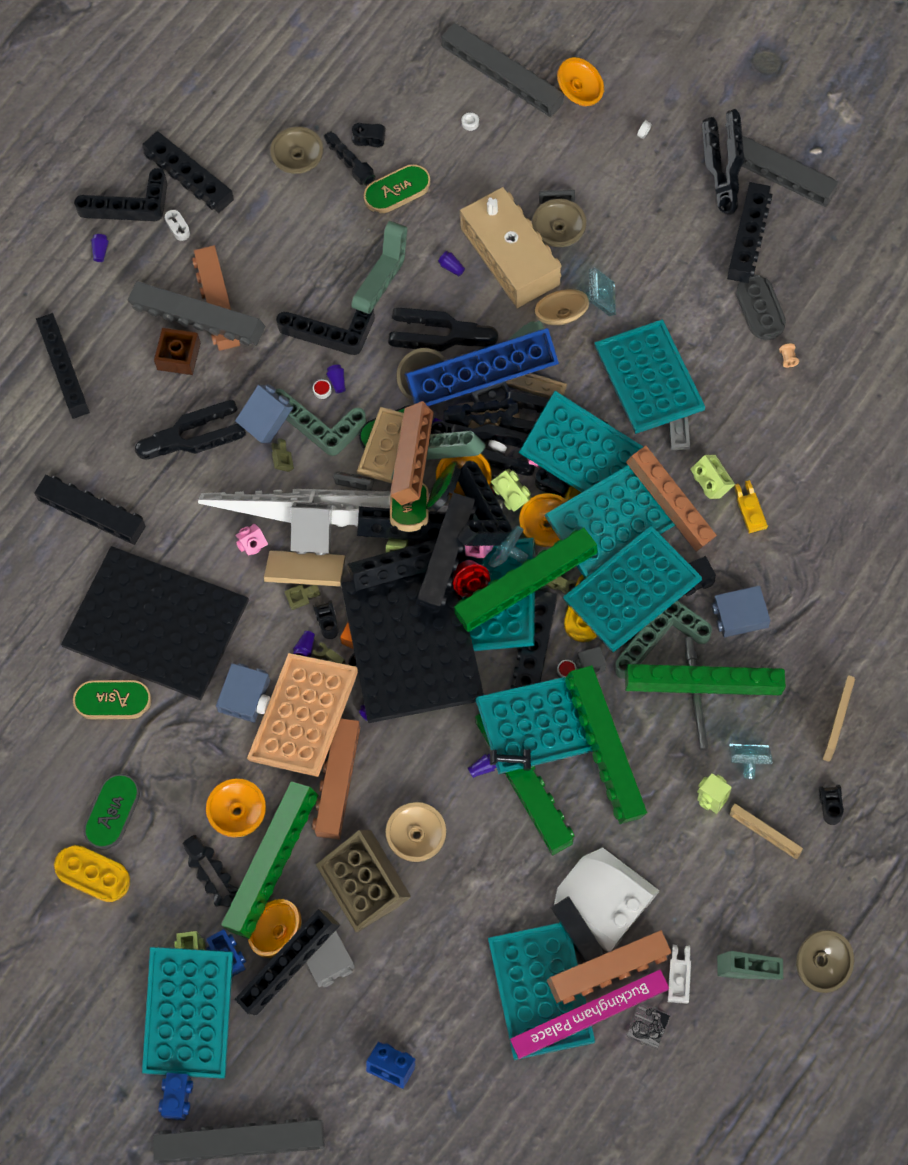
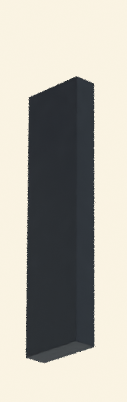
M569 896L551 907L585 962L605 954Z

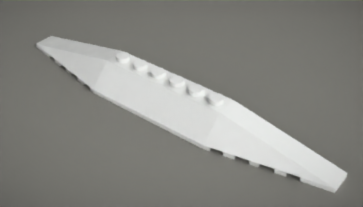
M293 489L292 493H282V490H273V494H262V491H255L254 495L244 494V491L235 492V494H226L225 492L201 493L198 504L291 523V507L294 502L332 504L331 524H336L339 527L355 525L357 527L359 506L390 508V491ZM448 495V501L437 512L447 511L450 495ZM497 500L502 508L503 500Z

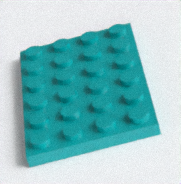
M663 319L594 342V347L635 434L705 410V404Z
M554 391L518 453L578 491L584 492L628 465L626 461L642 449L643 446L557 391Z
M628 465L545 514L546 519L560 540L566 539L575 530L585 528L597 543V554L577 565L585 579L651 525L660 535L675 526Z
M651 525L568 592L563 599L614 653L702 581V577Z
M534 538L506 540L499 546H493L492 551L484 558L466 556V559L486 567L489 571L490 580L493 581L505 576L509 570H515L520 567L524 561L533 559L535 557ZM535 592L471 630L470 635L474 651L534 646Z
M562 677L477 697V706L491 750H497V754L523 756V750L530 749L531 766L593 752L591 745L586 741L584 726H581L579 722L578 710L572 703L571 691L566 687V678ZM497 762L496 767L498 774L522 769L523 764Z
M561 923L488 938L509 1040L587 1004L585 996H582L581 993L575 995V1000L564 1004L563 1001L556 1003L547 982L550 977L578 966L573 942ZM592 1026L523 1058L595 1043ZM510 1041L513 1059L518 1060L517 1054Z
M150 947L142 1073L160 1075L177 1073L188 1074L192 1077L226 1078L234 952Z

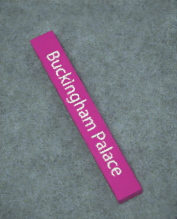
M658 970L511 1038V1044L518 1059H521L669 990V986L661 970Z

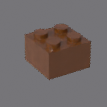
M162 328L154 357L157 370L193 375L201 345L198 333Z

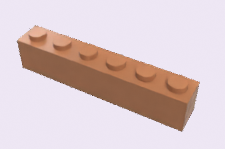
M215 245L194 250L195 258H192L194 268L199 270V273H196L198 284L202 283L203 288H200L202 299L206 298L207 303L231 310ZM211 334L213 344L218 345L219 351L240 346V342L237 339L231 341L225 338L224 335L219 334L215 336Z
M423 401L406 407L404 410L390 495L400 505L418 500L421 496L434 414Z
M644 446L626 461L696 552L717 536L647 446Z
M340 719L328 750V761H325L323 766L325 779L321 780L319 788L322 795L321 799H317L316 803L318 816L314 818L312 830H315L317 837L337 840L341 838L361 728L359 721Z
M662 930L554 975L547 982L556 1003L563 1001L564 1004L575 1000L574 996L581 993L582 996L594 992L593 988L600 985L601 988L611 985V980L617 977L619 980H623L631 976V971L637 969L639 973L648 969V964L652 962L658 965L667 961L666 956L671 954V950Z

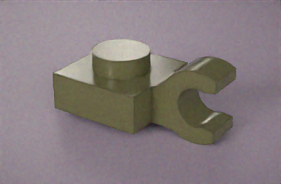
M277 439L278 444L272 443L271 445L274 468L290 472L294 469L291 452L286 451V441L284 439Z
M559 576L546 584V586L555 591L560 590L566 595L571 591L569 585L573 587L576 585V582L574 580L567 581Z
M301 584L284 591L292 610L309 604L308 598H315L321 595L317 585H311L304 589Z
M322 642L319 643V646L323 649L322 652L318 653L316 650H313V655L318 659L326 658L327 661L346 665L345 659L332 649H328Z

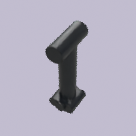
M524 749L523 756L497 754V750H491L490 765H496L497 762L523 764V770L529 771L531 770V750Z

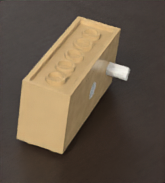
M504 187L460 210L461 230L516 308L525 305L560 285V268L562 267L560 261L553 257L550 247L542 242L540 233L538 231L535 232L529 218L524 217L521 207L514 203L513 196L510 192H506Z

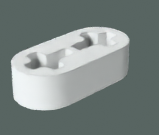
M177 210L167 211L164 218L174 237L179 241L187 240L190 236V230L181 214ZM171 217L176 218V221H177V222L174 223V221H173L172 219H170V218H171ZM178 228H181L184 233L179 232Z

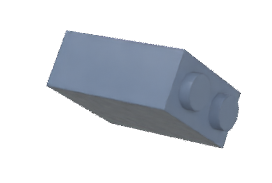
M269 384L256 387L235 420L261 443H271L294 408L289 404V400L286 397L278 395L275 392L276 389Z
M760 586L715 595L714 602L711 603L713 614H717V628L719 632L722 631L724 638L769 628L770 617Z
M238 663V665L231 664L216 704L218 712L255 723L258 716L257 705L262 694H266L270 683L269 674L262 669H249L247 665Z

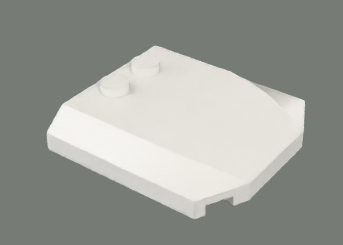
M601 848L583 856L557 888L554 905L569 896L601 948L606 953H609L620 943L622 937L643 910L649 906L659 893V890L607 850Z

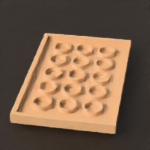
M288 653L247 759L251 762L319 777L357 677V667Z

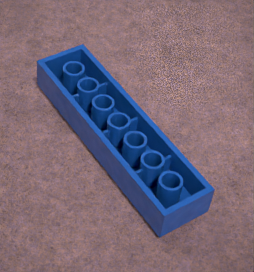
M544 328L404 374L414 404L423 401L427 406H431L557 365L559 362L549 330Z

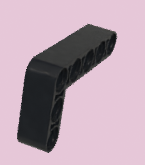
M154 168L150 171L146 198L80 195L74 201L77 213L82 218L159 221L163 216L167 192L165 172L160 168Z
M374 308L370 314H363L364 312L356 310L348 330L290 312L279 313L276 321L279 332L284 335L350 355H357L362 351L374 322L375 314Z
M469 460L461 468L458 482L466 497L475 499L473 506L476 507L475 515L478 520L468 521L458 534V539L466 546H499L512 532V527L480 467L475 462Z

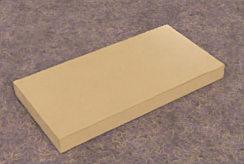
M380 407L358 466L357 474L392 483L391 477L395 469L404 413Z
M269 551L264 582L341 586L345 555H316L315 553L297 554L296 552Z
M847 676L823 757V760L828 762L831 761L836 749L855 682V677Z

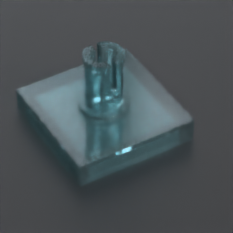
M590 269V291L585 292L589 302L608 316L616 315L615 282L598 269Z
M518 525L512 528V532L494 552L488 563L493 568L506 562L508 556L521 564L527 559L528 554L515 546L524 530Z
M729 744L731 763H744L743 777L746 779L755 778L756 764H772V754L769 745Z

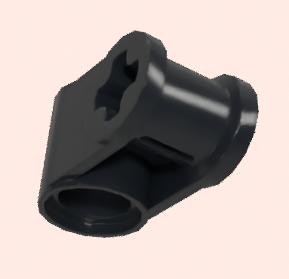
M356 123L352 126V142L356 146L382 147L385 141L386 128L381 124Z
M544 468L536 472L535 486L539 490L565 498L570 488L569 484Z
M329 600L326 604L313 605L323 637L326 639L336 638L339 629L332 600ZM327 626H333L330 630L325 629Z
M840 784L829 788L819 786V799L822 805L823 818L827 824L836 825L841 821L844 813ZM829 811H836L838 816L830 815Z

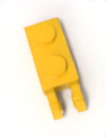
M745 481V488L748 492V495L745 496L742 494L740 485L738 483L735 484L734 490L737 496V503L748 533L767 529L768 525L756 493H754L751 481Z

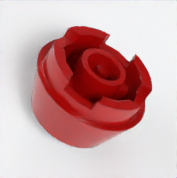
M472 560L461 562L458 564L456 571H453L454 590L463 598L464 596H472L478 589H484L487 587L488 582L491 581L487 568Z

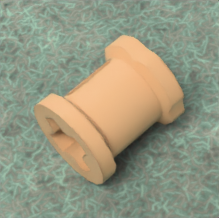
M789 343L779 348V352L784 360L783 367L789 368L799 364V359L794 351L796 349L795 344Z

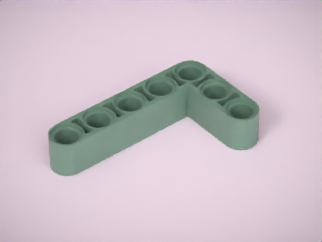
M393 221L387 223L384 231L383 253L356 292L352 300V308L370 314L401 268L406 251V226Z
M276 389L275 391L278 395L286 397L289 400V404L294 407L292 410H296L290 413L286 420L330 456L339 454L360 433L362 426L367 422L364 410L353 408L330 429L284 390ZM344 430H348V431H349V432H347V433H341V432L344 431ZM316 432H323L320 435L315 434ZM330 443H336L334 446H329Z
M472 431L430 434L426 460L477 456L484 450L485 443Z
M676 601L669 607L675 609L676 612L670 613L666 609L645 626L616 661V675L621 679H625L626 670L620 669L619 666L641 664L672 625L688 637H692L698 644H706L710 640L711 625L679 601ZM689 619L691 623L685 624L682 620ZM661 622L664 624V626L658 627L655 625V623ZM704 630L707 634L700 635L698 631ZM649 636L653 640L645 641L643 638ZM634 650H637V651H639L641 654L638 655V656H635V655H633L631 652L634 651Z

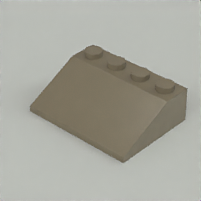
M371 830L357 831L316 864L355 932L362 930L397 909L411 898V895Z

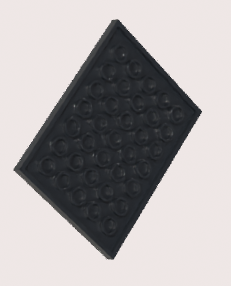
M110 546L61 646L201 701L249 602V598Z
M427 571L357 591L351 581L341 583L368 723L475 703L477 697L484 695L470 631H466L455 615L454 606L462 600V597L454 590L453 581L450 589L446 588L444 595H447L444 607L440 606L438 611L416 604Z

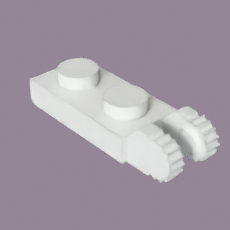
M672 945L668 1002L688 1004L691 972L690 946H685L684 960H677L678 947L677 945Z

